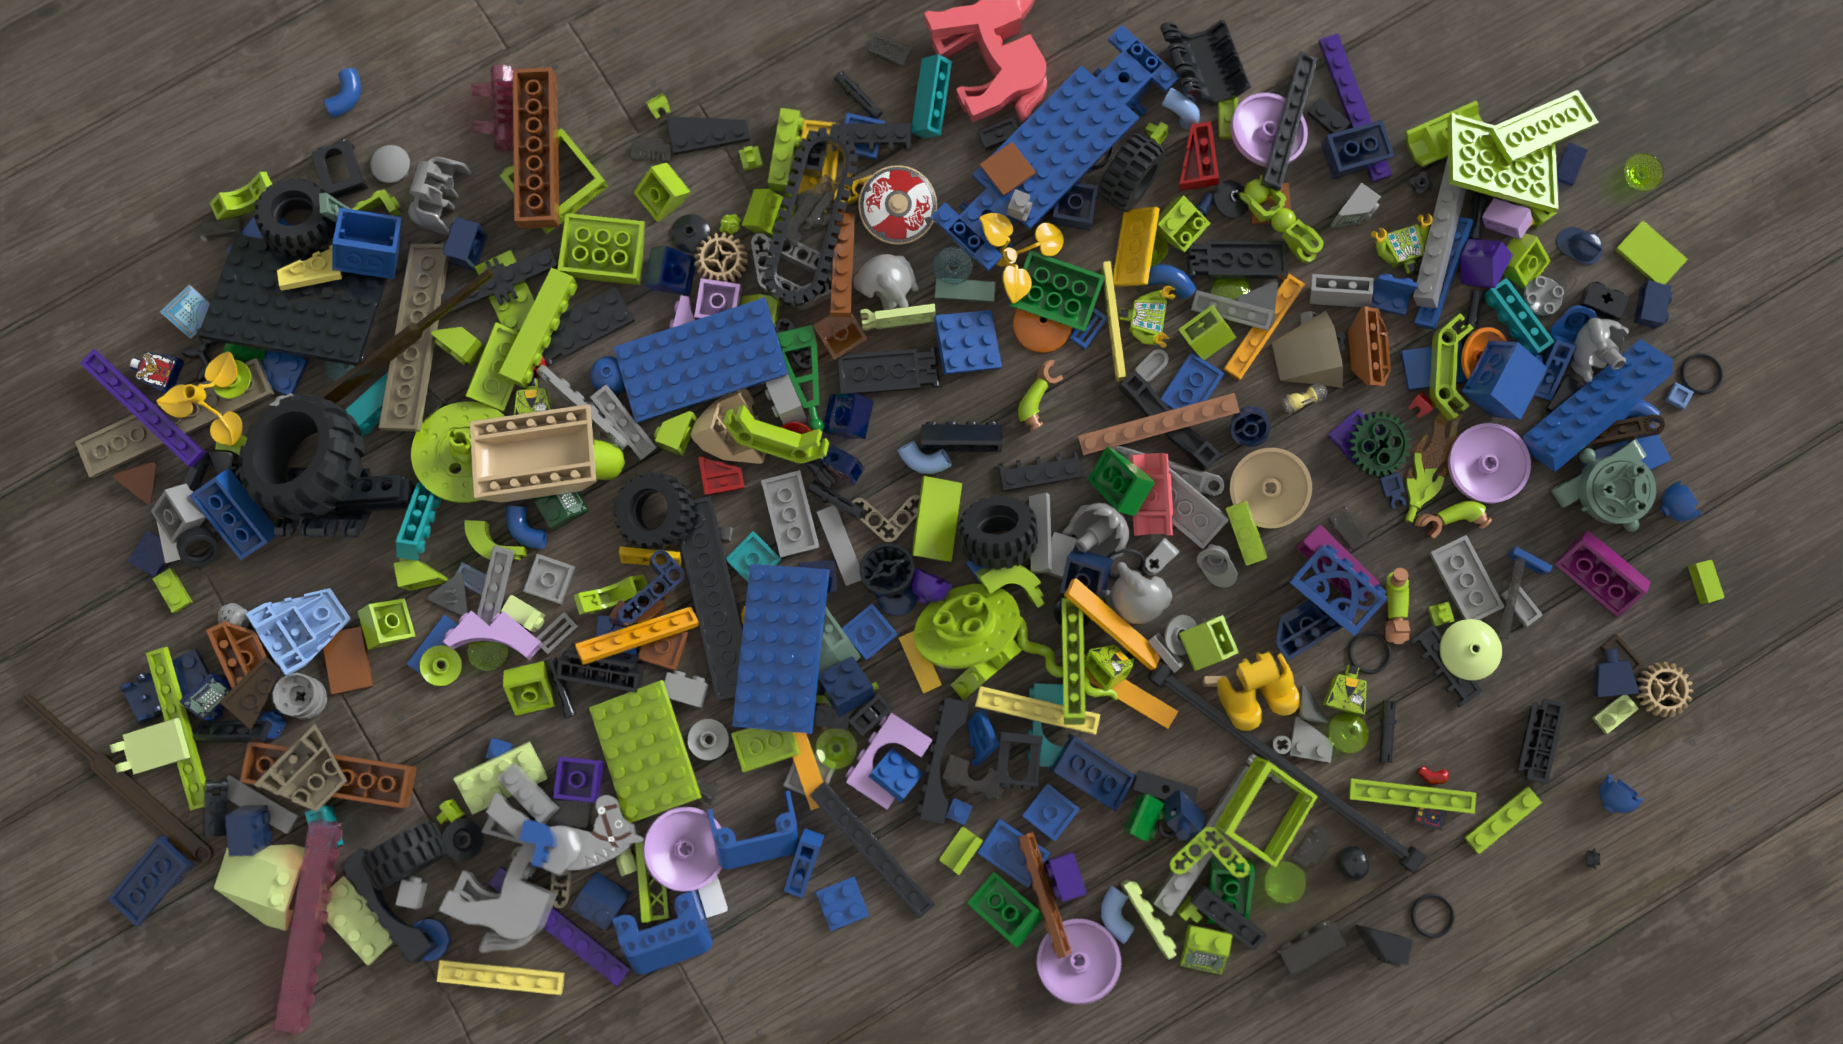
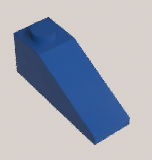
M1555 334L1552 335L1554 343L1547 347L1543 357V364L1547 367V370L1534 393L1535 396L1550 401L1576 348L1572 340Z
M805 828L797 847L784 892L800 898L804 897L824 839L823 834Z

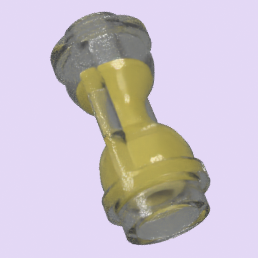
M1316 382L1307 391L1299 394L1285 395V398L1281 399L1282 406L1287 414L1296 413L1307 403L1326 400L1328 392L1324 384Z

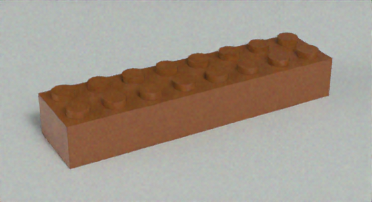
M552 67L513 69L514 221L520 229L559 227L557 75Z
M248 742L240 782L255 784L289 747L263 742ZM333 754L347 781L331 797L409 808L417 767Z

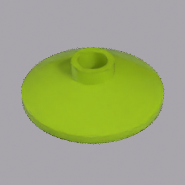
M234 360L237 366L236 382L225 388H221L217 384L213 387L215 392L223 398H237L245 393L250 385V369L239 360Z
M445 645L429 648L420 660L422 676L427 682L437 686H444L454 682L462 668L459 654ZM439 661H443L445 663V667L439 668L437 666V663Z

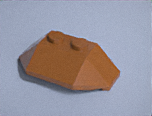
M1364 306L1361 307L1348 331L1351 370L1368 386L1384 387L1391 371L1388 331L1380 316L1379 309Z
M226 621L206 630L232 689L260 661L267 657L255 631Z

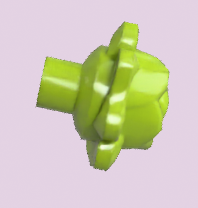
M736 214L726 215L720 221L721 226L719 230L726 235H734L740 229L741 219Z

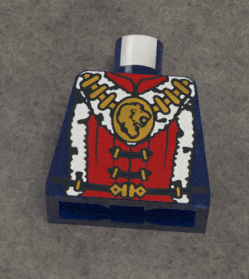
M146 352L142 360L133 358L130 368L138 371L136 374L137 379L166 394L171 388L176 386L185 361L173 355Z
M834 445L827 450L826 456L821 458L823 459L822 463L827 469L853 485L856 484L865 469L858 458Z

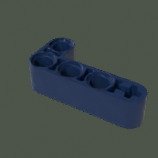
M658 550L650 557V566L658 577L617 612L616 619L619 624L623 626L632 624L683 579L684 572L682 568L666 551ZM655 556H662L665 560L664 565H658L655 562ZM670 571L676 572L678 580H671L668 573ZM654 584H659L663 588L661 594L653 591ZM639 597L647 600L646 607L638 605L637 599ZM632 608L635 610L629 618L623 619L624 612L627 613Z

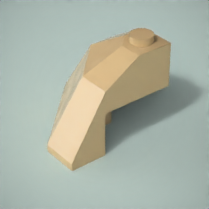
M746 388L720 397L695 422L691 432L693 441L702 450L722 460L756 464L763 463L766 455L765 452L739 444L723 424L727 410L733 409V413L737 415V407L745 405L754 419L759 421L758 416H754L752 405H755L753 396Z

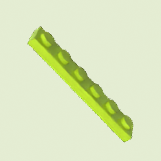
M1350 778L1348 799L1475 814L1476 793Z

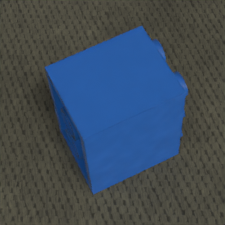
M339 208L332 243V270L394 279L400 248L402 217Z
M1488 341L1462 393L1491 417L1521 420L1547 367L1519 342Z

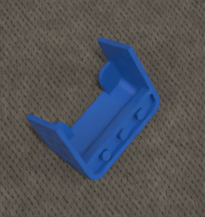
M790 791L783 792L788 813L781 814L776 819V833L736 842L735 834L731 829L725 827L716 829L712 809L707 810L717 861L722 868L732 869L791 855L797 851L799 839Z

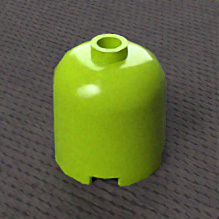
M593 439L596 479H615L619 476L625 464L622 450L614 443Z

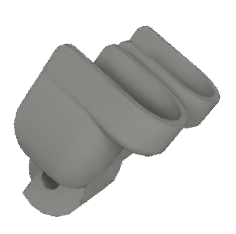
M434 157L428 162L420 161L418 163L409 191L415 199L409 206L408 211L410 219L417 227L447 236L450 235L449 229L440 219L443 208L454 210L455 207L449 200L443 199L442 195L458 198L459 195L453 189L454 172L471 175V171L464 163L444 157Z

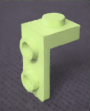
M510 595L501 609V612H506L515 621L522 624L523 627L533 632L541 628L546 616L513 595Z

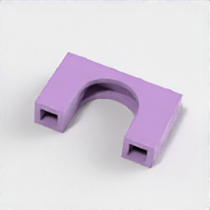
M892 713L882 719L879 724L882 728L878 733L874 732L868 741L871 745L867 751L865 749L861 751L857 757L859 763L855 768L852 766L845 776L848 778L846 781L848 784L886 809L890 807L895 798L868 777L874 770L873 758L877 750L885 744L898 743L922 757L932 742V739Z

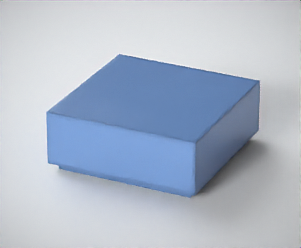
M1675 382L1664 401L1684 410L1693 391Z

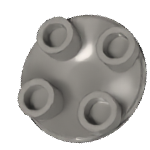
M387 145L374 153L371 159V170L379 181L393 183L408 176L410 160L408 154L401 147Z
M1539 276L1531 280L1524 290L1525 303L1535 314L1541 316L1551 315L1562 304L1564 289L1550 278Z

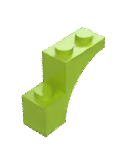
M1013 639L1001 653L992 659L968 668L951 684V687L962 700H965L1018 655L1022 648Z

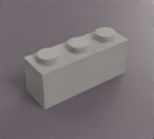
M1313 274L1310 304L1370 307L1374 278Z
M512 763L497 778L540 823H545L560 809L518 764Z

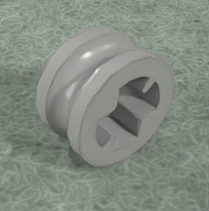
M1277 736L1272 740L1271 747L1278 754H1285L1290 751L1292 743L1286 736ZM1284 740L1286 742L1284 744L1286 749L1282 748L1279 750L1277 748L1279 745H1276L1277 741Z

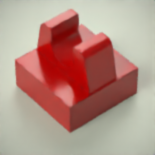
M1421 391L1413 399L1409 409L1411 410L1415 406L1419 407L1420 412L1416 416L1420 418L1428 414L1435 405Z

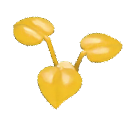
M999 213L985 214L979 217L985 237L991 245L996 247L1002 246L999 252L1003 257L997 264L1001 267H1006L1003 271L1004 287L1010 301L1016 303L1028 294L1032 285L1028 272L1025 269H1018V265L1012 264L1016 261L1017 255L1040 246V251L1044 256H1053L1063 246V235L1054 225L1043 223L1035 230V238L1038 243L1016 251L1012 248H1006L1010 242L1008 236L1013 233V226L1010 220Z
M230 352L220 354L207 366L205 378L212 383L199 384L198 387L192 384L177 385L157 400V403L165 412L177 418H185L193 411L192 403H198L217 415L219 419L214 420L211 424L210 433L212 438L220 444L233 446L241 437L242 421L236 413L228 411L222 416L204 402L206 399L204 388L214 387L216 384L221 388H225L236 380L237 366Z

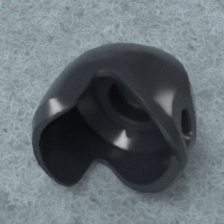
M1357 846L1343 848L1335 858L1338 870L1349 882L1361 881L1369 872L1368 858L1365 852Z

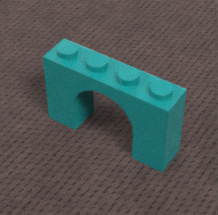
M1034 683L1033 688H1029V698L1064 706L1063 684ZM1028 719L1032 721V729H1028V735L1043 736L1039 767L1053 766L1064 746H1056L1050 743L1043 735L1042 722ZM1030 750L1027 752V762H1029Z

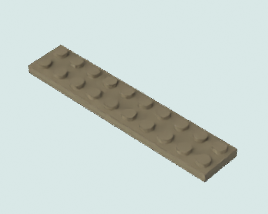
M410 244L395 335L408 325L417 324L442 304L441 294L444 292L449 262L443 254L444 244ZM439 320L423 331L422 338L390 362L379 428L382 431H421L435 347L434 340L436 339L431 333L433 330L438 329Z
M254 358L245 363L251 372V382L245 393L237 398L226 399L219 396L213 387L204 388L206 393L204 402L223 416L228 411L238 412L274 395L260 359ZM207 380V381L202 382V383H200V384H203V385H204V384H210V383H212V382H210V381ZM158 403L155 404L187 435L219 419L217 415L198 403H192L193 411L185 418L174 417L165 412ZM134 414L75 441L90 478L98 477L165 445Z

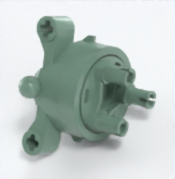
M1637 439L1621 445L1611 455L1595 459V451L1590 448L1583 449L1580 452L1579 458L1587 465L1581 470L1582 472L1576 477L1555 486L1550 491L1561 508L1580 499L1583 506L1581 508L1582 512L1586 511L1595 520L1607 524H1623L1626 531L1634 532L1640 525L1638 519L1643 517L1653 505L1656 496V482L1651 470L1640 461L1647 455Z

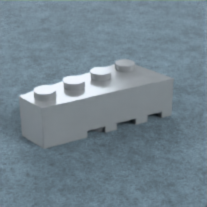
M788 375L761 383H766L768 389L764 390L768 401L773 400L775 405L771 406L775 417L780 416L783 425L789 422L802 424L808 422Z

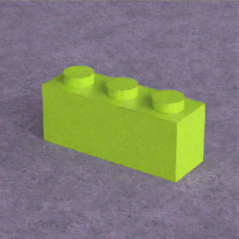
M1246 500L1227 507L1226 511L1246 566L1265 560L1267 554L1248 501Z

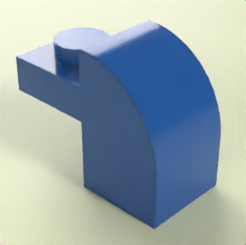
M524 820L519 841L536 844L532 865L544 867V863H548L550 851L547 850L548 846L557 847L556 835L544 823Z

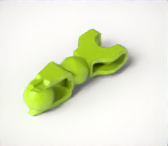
M1260 175V180L1254 179L1248 182L1244 193H1239V196L1249 205L1248 208L1260 222H1269L1271 220L1273 229L1283 233L1282 238L1287 242L1291 252L1302 263L1312 262L1317 253L1323 248L1322 238L1313 228L1303 224L1299 219L1296 221L1293 211L1284 208L1286 196L1281 191L1278 192L1260 185L1263 175ZM1270 195L1277 205L1271 207L1269 211H1265L1259 204L1266 201ZM1311 241H1315L1317 243V247H1315ZM1302 250H1304L1307 254H1309V255H1311V256H1310V257H1305V256L1303 255Z

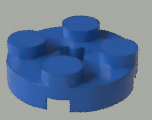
M433 918L420 920L415 923L414 927L426 929L438 945L422 961L436 960L444 955L451 942V936L445 924Z

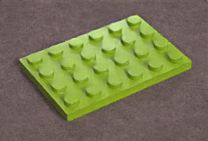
M1451 114L1447 118L1449 184L1552 213L1558 210L1555 144L1508 164L1488 132L1494 125L1456 114Z
M663 680L639 688L637 693L629 692L589 707L625 820L633 823L702 798Z

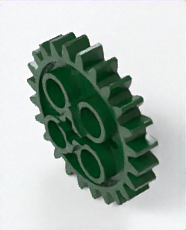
M1381 411L1379 414L1378 412H1372L1371 415L1365 414V419L1358 418L1360 425H1352L1355 432H1349L1353 436L1352 439L1347 440L1348 443L1352 444L1347 450L1353 451L1349 458H1355L1356 460L1353 465H1360L1359 471L1366 470V475L1373 473V476L1379 477V475L1387 476V472L1394 474V469H1401L1399 463L1406 464L1403 457L1410 456L1406 452V449L1412 448V446L1407 445V442L1412 440V438L1406 437V434L1410 431L1403 430L1406 424L1399 423L1400 417L1393 418V413L1386 415L1385 411ZM1377 425L1380 428V432L1378 435L1375 433V427ZM1392 437L1395 439V444L1393 447L1390 444V440ZM1365 442L1368 443L1367 451L1363 448ZM1381 453L1384 456V460L1382 463L1379 461V455Z

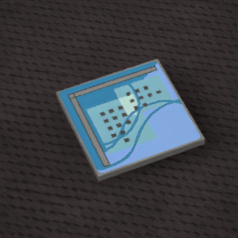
M189 284L160 313L191 339L198 333L196 330L201 328L210 302Z

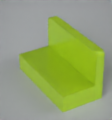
M1712 560L1688 566L1700 605L1724 598Z
M961 827L940 857V861L960 875L983 840L965 827Z

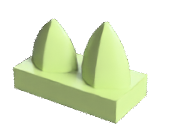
M1627 694L1619 695L1595 714L1592 719L1604 734H1608L1639 708Z

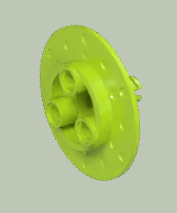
M457 402L438 409L426 418L421 425V431L416 432L411 448L413 469L422 485L435 496L447 501L457 503L479 501L474 498L470 422L505 417V415L483 403ZM461 468L459 473H452L454 469Z
M982 584L960 586L950 590L947 597L937 603L931 602L922 611L914 629L915 644L920 654L934 665L952 669L972 667L992 659L1011 643L1019 628L1020 611L1015 599L1001 588L990 594Z

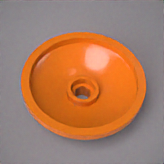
M1020 309L1016 310L1013 318L1014 334L1020 344L1028 350L1036 353H1049L1059 349L1068 340L1072 330L1071 327L1048 319L1046 323H1041L1040 318L1043 317Z
M1483 327L1474 331L1466 340L1462 350L1461 363L1467 379H1469L1488 341L1507 342L1505 336L1499 330Z

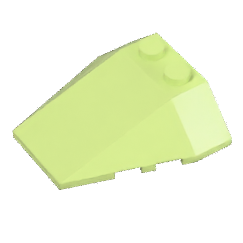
M294 844L270 845L253 856L229 857L227 848L214 889L265 925L287 931L293 914V910L289 909L300 871L307 869L312 849Z

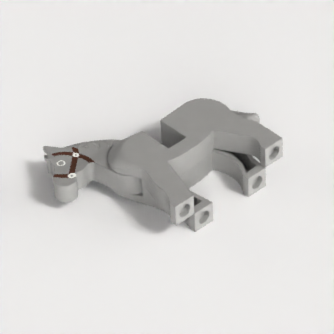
M495 793L487 810L490 816L482 832L523 844L509 867L501 894L486 889L480 884L473 873L463 871L454 890L448 891L439 911L467 924H480L494 929L485 934L479 947L481 953L494 950H513L528 943L533 936L544 928L557 897L556 893L528 881L529 878L534 876L537 869L536 866L532 865L536 844L519 840L524 820H533L525 813L515 809L508 802L506 796ZM604 795L599 797L596 802L599 816L595 821V827L592 832L568 826L550 827L556 835L557 847L548 846L547 850L550 851L548 863H544L542 868L558 875H567L571 870H582L599 866L621 855L633 843L644 842L645 838L636 834L635 824H631L624 819L618 800L612 796ZM460 895H462L463 897H465V898L468 899L469 901L464 900Z

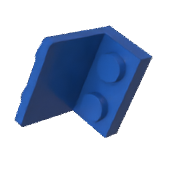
M1391 274L1378 275L1373 281V296L1370 307L1378 308L1379 311L1405 316L1409 296L1417 289L1418 283L1413 282L1409 278H1393Z

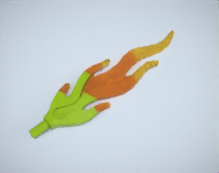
M1456 384V391L1460 394L1459 385ZM1451 401L1448 405L1454 412L1457 406ZM1440 412L1435 418L1432 439L1427 449L1423 452L1428 434H1424L1416 446L1413 456L1415 479L1412 469L1407 470L1405 479L1409 500L1408 506H1410L1405 518L1406 522L1413 523L1417 510L1440 491L1445 475L1449 470L1448 466L1439 472L1434 482H1432V477L1436 470L1448 459L1451 446L1457 439L1458 422L1462 418V414H1459L1452 421L1448 437L1445 439L1444 432L1448 420Z

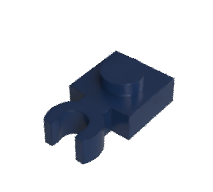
M1400 472L1379 477L1384 497L1390 496L1389 507L1396 509V500L1400 501L1401 506H1406L1405 498L1400 495L1401 492L1405 491Z

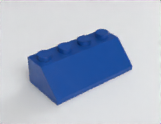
M230 468L189 495L240 560L275 537V525L260 506L251 499L245 487Z

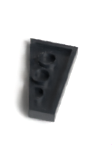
M666 116L674 155L751 141L746 120Z

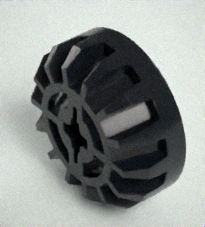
M881 544L873 547L864 555L859 570L862 583L869 593H874L880 599L882 596L893 599V595L899 594L901 596L906 588H911L915 566L911 555L903 547L896 544ZM903 573V578L897 585L895 582L898 579V575ZM882 584H886V585H891V584H893L894 587H893V588H883V587H881V585H882Z

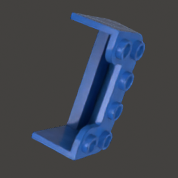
M697 890L677 897L675 901L677 919L639 932L635 919L630 915H621L612 919L621 949L636 973L646 974L710 950L713 941Z

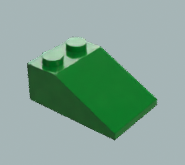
M1109 446L1104 450L1088 478V481L1118 512L1133 516L1137 514L1155 484L1146 472Z
M1139 794L1123 832L1145 842H1148L1149 839L1153 840L1157 832V828H1155L1157 820L1161 821L1165 813V809H1163L1164 803L1148 794Z
M1210 857L1208 889L1249 920L1255 876L1252 859H1245L1249 864L1248 874L1238 878L1232 875L1216 857ZM1232 858L1226 862L1229 866L1231 863L1236 866L1234 870L1236 873H1244L1243 867L1245 865L1243 863L1238 864L1235 861L1237 858ZM1207 916V924H1218Z
M995 872L992 873L967 902L971 908L1016 948L1023 943L1044 918L1038 909Z

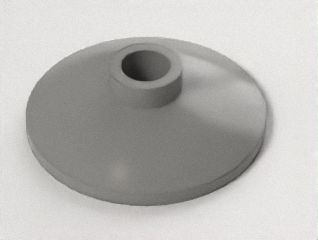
M1178 615L1167 625L1165 644L1173 654H1187L1179 633L1197 625L1193 618L1187 615Z
M701 720L694 724L689 731V748L700 759H716L728 747V732L724 725L716 720ZM707 736H712V743L708 744L706 742Z

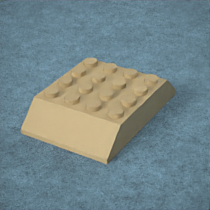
M590 404L470 422L475 499L502 503L578 492L596 482Z

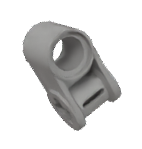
M1164 538L1145 559V564L1142 568L1144 573L1150 576L1156 575L1180 551ZM1152 562H1155V567L1151 569L1149 566Z

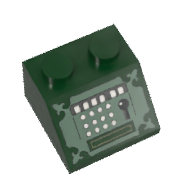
M579 492L533 498L549 528L553 531L589 512Z

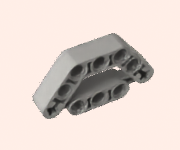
M758 233L751 240L757 279L761 290L772 296L776 289L768 292L766 286L763 285L764 270L771 269L761 267L759 264L761 261L766 260L767 257L773 258L767 255L770 245H778L772 244L771 239L765 234ZM785 237L783 245H789L790 249L782 251L780 257L815 274L820 252L789 237ZM760 242H763L764 252H760ZM801 253H806L808 255V257L805 260H800L798 258V256ZM830 267L828 273L821 271V273L828 274L825 284L818 283L826 289L823 294L815 295L813 301L809 303L804 302L802 306H795L794 299H792L791 306L799 310H807L830 299L831 290H829L827 283L832 288L833 268ZM777 275L782 287H788L791 292L803 291L811 285L809 283L801 287ZM782 296L779 300L784 301V296Z

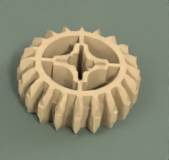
M723 232L720 238L717 233L714 234V239L707 236V243L701 240L703 248L697 247L696 250L699 254H695L694 257L698 260L695 262V266L699 267L697 272L698 274H703V279L709 278V280L728 282L727 280L731 279V282L735 283V276L738 278L742 277L739 271H746L743 265L748 264V261L745 259L748 255L744 251V245H739V239L734 240L733 235L726 238V234ZM722 246L733 249L735 253L723 251ZM715 248L714 254L706 258L708 253ZM720 252H721L722 257L724 258V259H723L724 261L722 262L723 267L721 266V263L719 262V257H720V254H719V253H720ZM736 260L734 266L727 271L728 265ZM707 266L718 267L721 273L713 272Z
M1659 662L1654 663L1653 667L1650 665L1646 667V671H1641L1640 674L1643 678H1637L1636 681L1640 683V686H1637L1640 694H1637L1636 697L1643 699L1640 705L1647 704L1645 710L1647 712L1652 711V715L1657 716L1660 714L1661 717H1667V715L1673 717L1676 713L1681 714L1683 712L1682 708L1689 707L1686 701H1691L1692 698L1688 694L1694 691L1689 689L1688 686L1692 685L1693 682L1686 681L1689 675H1682L1683 669H1676V664L1669 665L1667 662H1662L1661 664ZM1664 673L1669 675V678L1662 681L1655 676ZM1665 698L1673 701L1669 706L1659 704Z

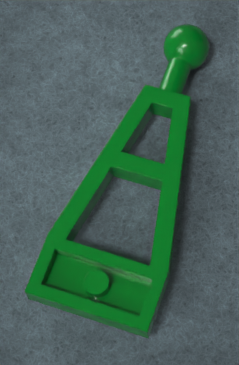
M813 325L777 333L789 372L788 376L803 408L809 411L811 421L808 428L811 431L820 429L822 432L824 430V423L818 418L816 406H820L818 349ZM811 347L812 374L796 378L785 353ZM813 381L814 400L806 401L799 384Z

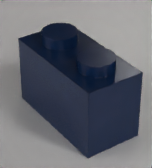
M1647 281L1641 285L1634 323L1652 328H1658L1665 324L1669 317V312H1667L1668 305L1673 296L1671 293L1672 286Z

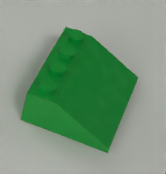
M1030 250L1023 269L1030 275L1031 289L1028 294L1016 303L1011 302L1010 306L1085 332L1105 276Z

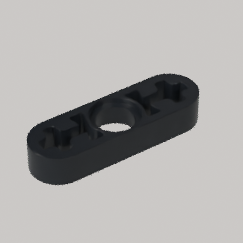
M787 318L779 319L775 325L777 333L785 332L784 330L780 331L782 324L785 326L789 325L788 331L796 329ZM805 348L806 350L804 351L800 349L790 352L801 369L809 370L812 368V354L809 348ZM803 351L806 358L810 357V363H801L803 360L798 353Z

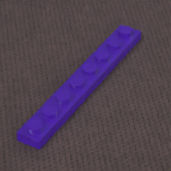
M1339 34L1320 39L1318 43L1347 119L1351 122L1350 127L1355 128L1372 123ZM1387 161L1366 168L1372 183L1389 178L1392 175Z
M93 349L81 361L80 364L186 465L193 467L206 453L99 351Z
M503 867L497 871L488 883L500 894L508 872ZM552 907L544 929L618 986L631 968Z

